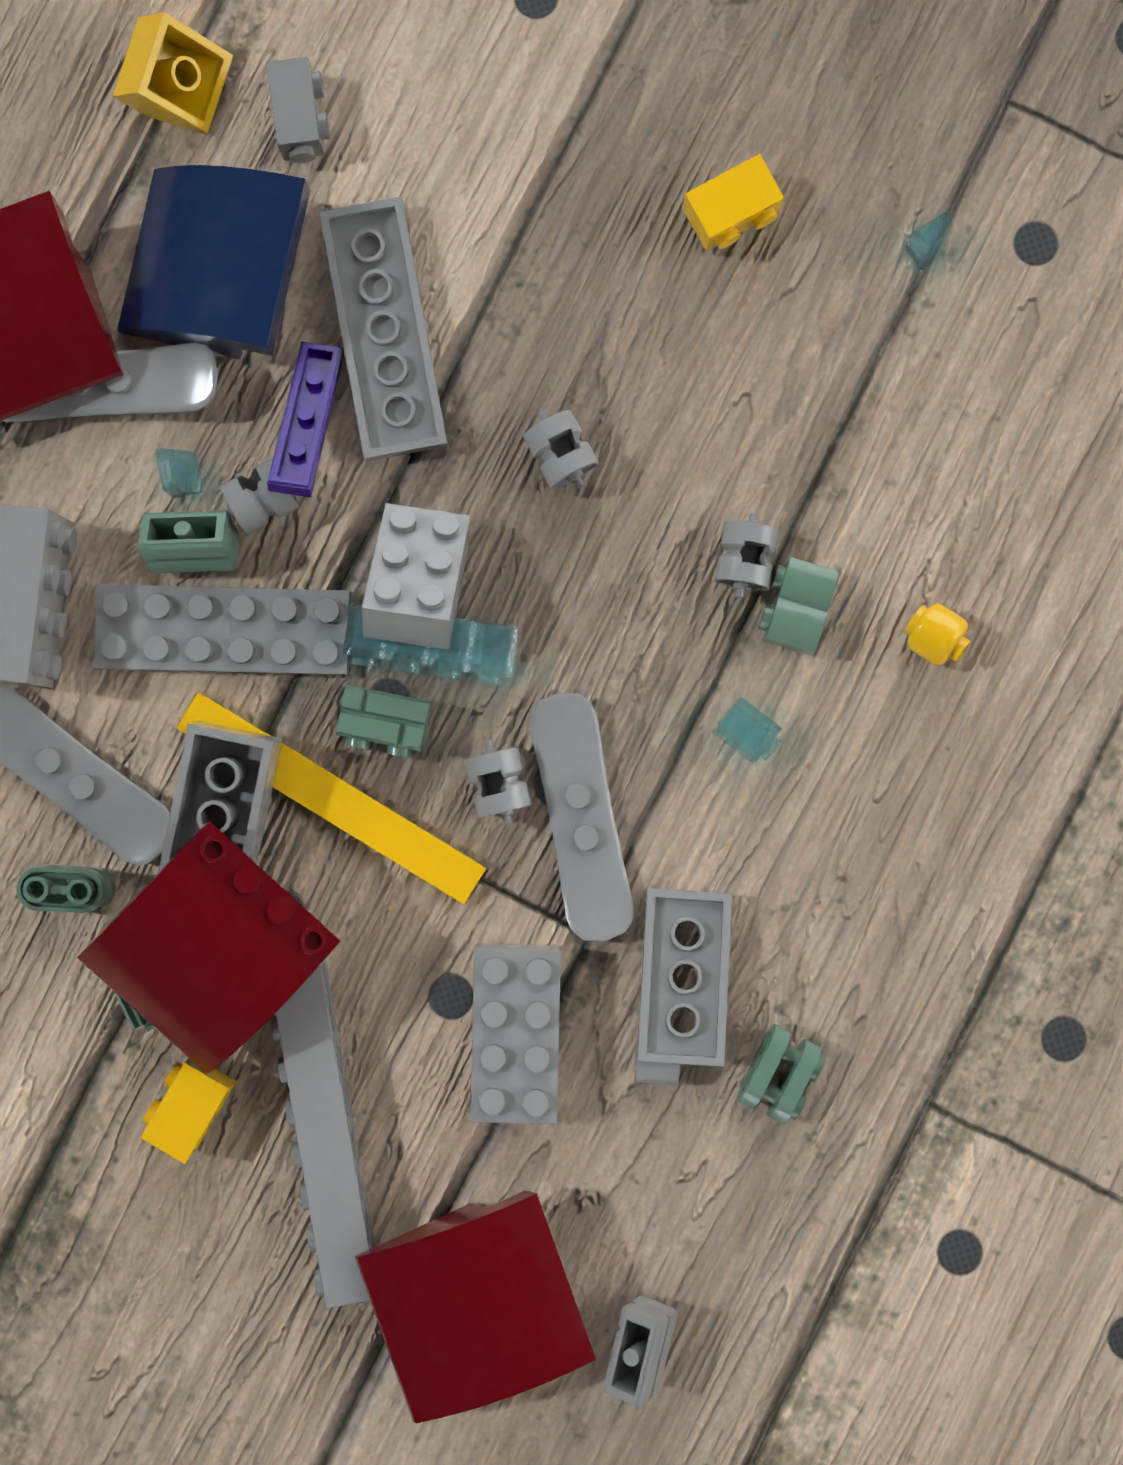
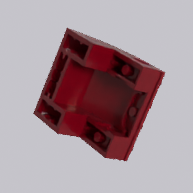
M209 821L199 829L146 887L133 897L80 953L77 959L206 1074H209L243 1046L290 999L341 941Z

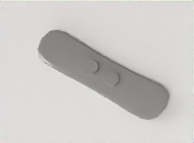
M199 343L117 351L124 375L2 421L36 422L107 415L197 411L210 404L217 392L218 368L214 352L206 345Z
M0 683V763L49 798L123 861L134 866L149 864L163 851L170 816L167 808L147 791L89 750L12 687Z
M557 693L538 701L531 712L529 726L552 827L566 920L572 932L584 941H607L627 931L633 921L634 905L611 806L597 713L591 702L581 694Z

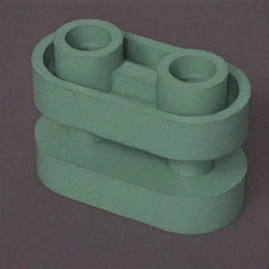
M49 865L25 871L17 882L16 891L20 902L31 910L85 913L107 906L115 896L116 883L113 876L103 868Z
M773 1024L763 1038L740 1085L737 1101L755 1108L762 1098L769 1102L767 1116L785 1124L789 1118L796 1120L800 1115L806 1101V1097L802 1094L809 1080L814 1082L820 1075L825 1058L820 1056L821 1047L806 1039H803L797 1048L788 1045L791 1032L777 1024ZM780 1061H783L788 1066L776 1087L770 1084V1081Z

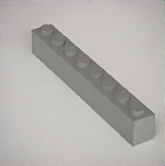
M325 959L276 1012V1015L271 1017V1030L274 1040L281 1041L283 1057L278 1058V1071L281 1082H288L290 1099L285 1101L286 1118L289 1126L295 1125L297 1142L292 1144L293 1159L296 1168L302 1167L305 1184L300 1185V1200L303 1210L310 1211L312 1226L307 1227L308 1247L311 1253L317 1252L319 1269L314 1271L315 1288L318 1296L324 1295L327 1309L370 1301L355 1256L375 1247Z

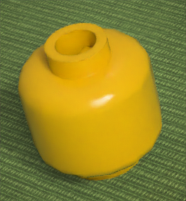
M939 603L933 604L929 608L922 605L904 631L908 635V648L935 666H942L949 659L958 662L971 643L970 640L965 638L969 629L968 622Z

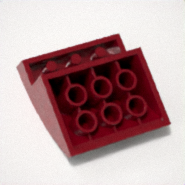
M50 190L0 209V421L124 375L92 272L73 245L63 210Z
M524 1190L487 1208L472 1203L467 1204L355 1256L410 1415L415 1424L459 1414L515 1396L566 1375L596 1360L537 1193Z

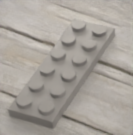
M402 196L319 211L365 461L448 447Z
M96 584L93 668L102 670L349 676L351 592L349 590Z

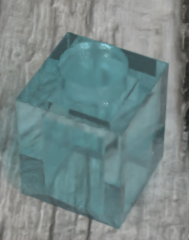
M740 697L734 702L712 733L753 763L757 762L760 757L766 761L781 743V740L776 736L782 728L743 697Z

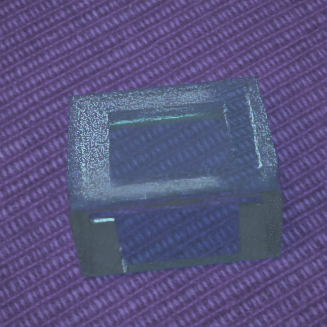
M944 212L915 230L907 241L905 248L920 271L925 269L935 253L953 217L950 212Z
M165 448L157 449L155 453L163 491L173 498L203 492L198 459L194 452Z

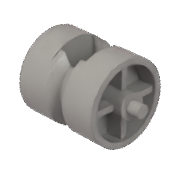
M565 410L548 417L545 411L540 412L538 416L541 421L531 427L523 435V438L533 457L542 458L543 463L540 466V470L549 487L557 489L574 483L577 489L583 487L584 483L581 478L599 465V461L587 441H580L579 437L582 434V429L571 410Z
M273 458L252 469V477L250 479L239 476L220 486L228 503L226 506L230 517H233L234 520L237 519L247 535L267 525L270 515L273 514L280 518L300 507L295 495L268 491L267 480Z
M750 513L749 521L729 520L724 523L721 546L726 550V554L718 558L714 581L737 589L735 597L744 598L745 591L769 590L773 565L768 562V557L775 555L779 530L757 522L758 514Z
M492 740L484 742L486 750L482 751V755L464 760L469 782L477 785L478 788L473 794L478 818L497 814L498 818L502 817L504 825L512 823L510 815L514 814V809L532 805L527 782L519 780L518 777L523 771L518 747L499 751L498 748H494Z

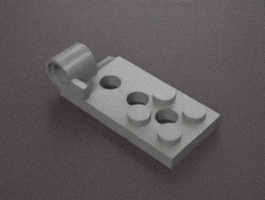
M647 888L640 1013L635 1052V1083L678 1086L680 1064L724 1067L732 894ZM689 922L697 927L699 938L695 945L683 946L676 940L675 930L680 923ZM688 965L695 970L697 981L691 989L684 990L675 985L673 972L677 966ZM677 1008H686L694 1015V1026L687 1033H679L671 1025V1015Z

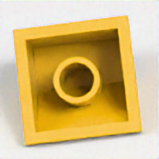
M165 12L138 17L112 97L147 117L202 134H208L233 55Z

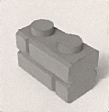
M638 1296L632 1300V1303L630 1302L622 1307L618 1324L620 1329L616 1332L603 1386L605 1393L639 1407L645 1405L649 1399H652L659 1393L677 1319V1310L645 1296Z

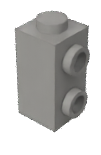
M308 57L266 62L277 146L283 159L294 163H306L314 160L315 156L325 155L323 140L330 139V131L326 112L319 113L317 99L324 98V87L320 71L313 72Z

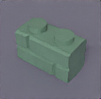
M227 510L209 511L208 513L193 511L144 513L142 515L138 550L144 560H146L152 573L235 571L239 548V533L235 525L232 524V519Z
M346 685L336 735L346 737V746L370 750L371 742L388 745L386 754L411 758L413 750L423 752L432 702Z

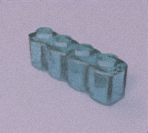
M350 604L343 655L353 657L351 665L377 669L378 661L394 663L393 671L419 675L420 667L436 669L435 677L460 681L461 673L478 675L477 683L502 687L503 679H513L520 630L518 627L455 618L449 650L363 637L362 605Z

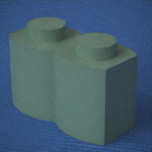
M793 557L786 561L785 566L777 565L770 589L777 591L773 606L765 605L758 629L765 631L762 641L809 656L813 655L816 652L839 572Z

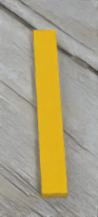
M201 692L197 693L176 727L186 734L189 723L201 721L271 736ZM283 742L281 743L273 788L460 903H466L487 867Z

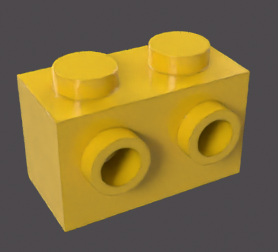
M759 153L685 193L682 209L705 251L715 246H718L719 249H724L741 238L740 233L746 229L755 226L758 230L778 218L777 213L780 211L784 196Z
M188 1059L183 1065L177 1062L164 1081V1085L169 1087L161 1102L155 1099L142 1119V1122L147 1127L140 1138L186 1164L194 1156L237 1081L217 1069L206 1074L191 1059Z

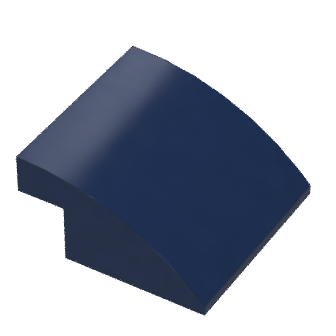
M181 165L154 169L117 331L122 334L172 345L187 343L204 344L214 354L240 360L243 350L273 356L310 195V188L306 179L274 172L228 166Z

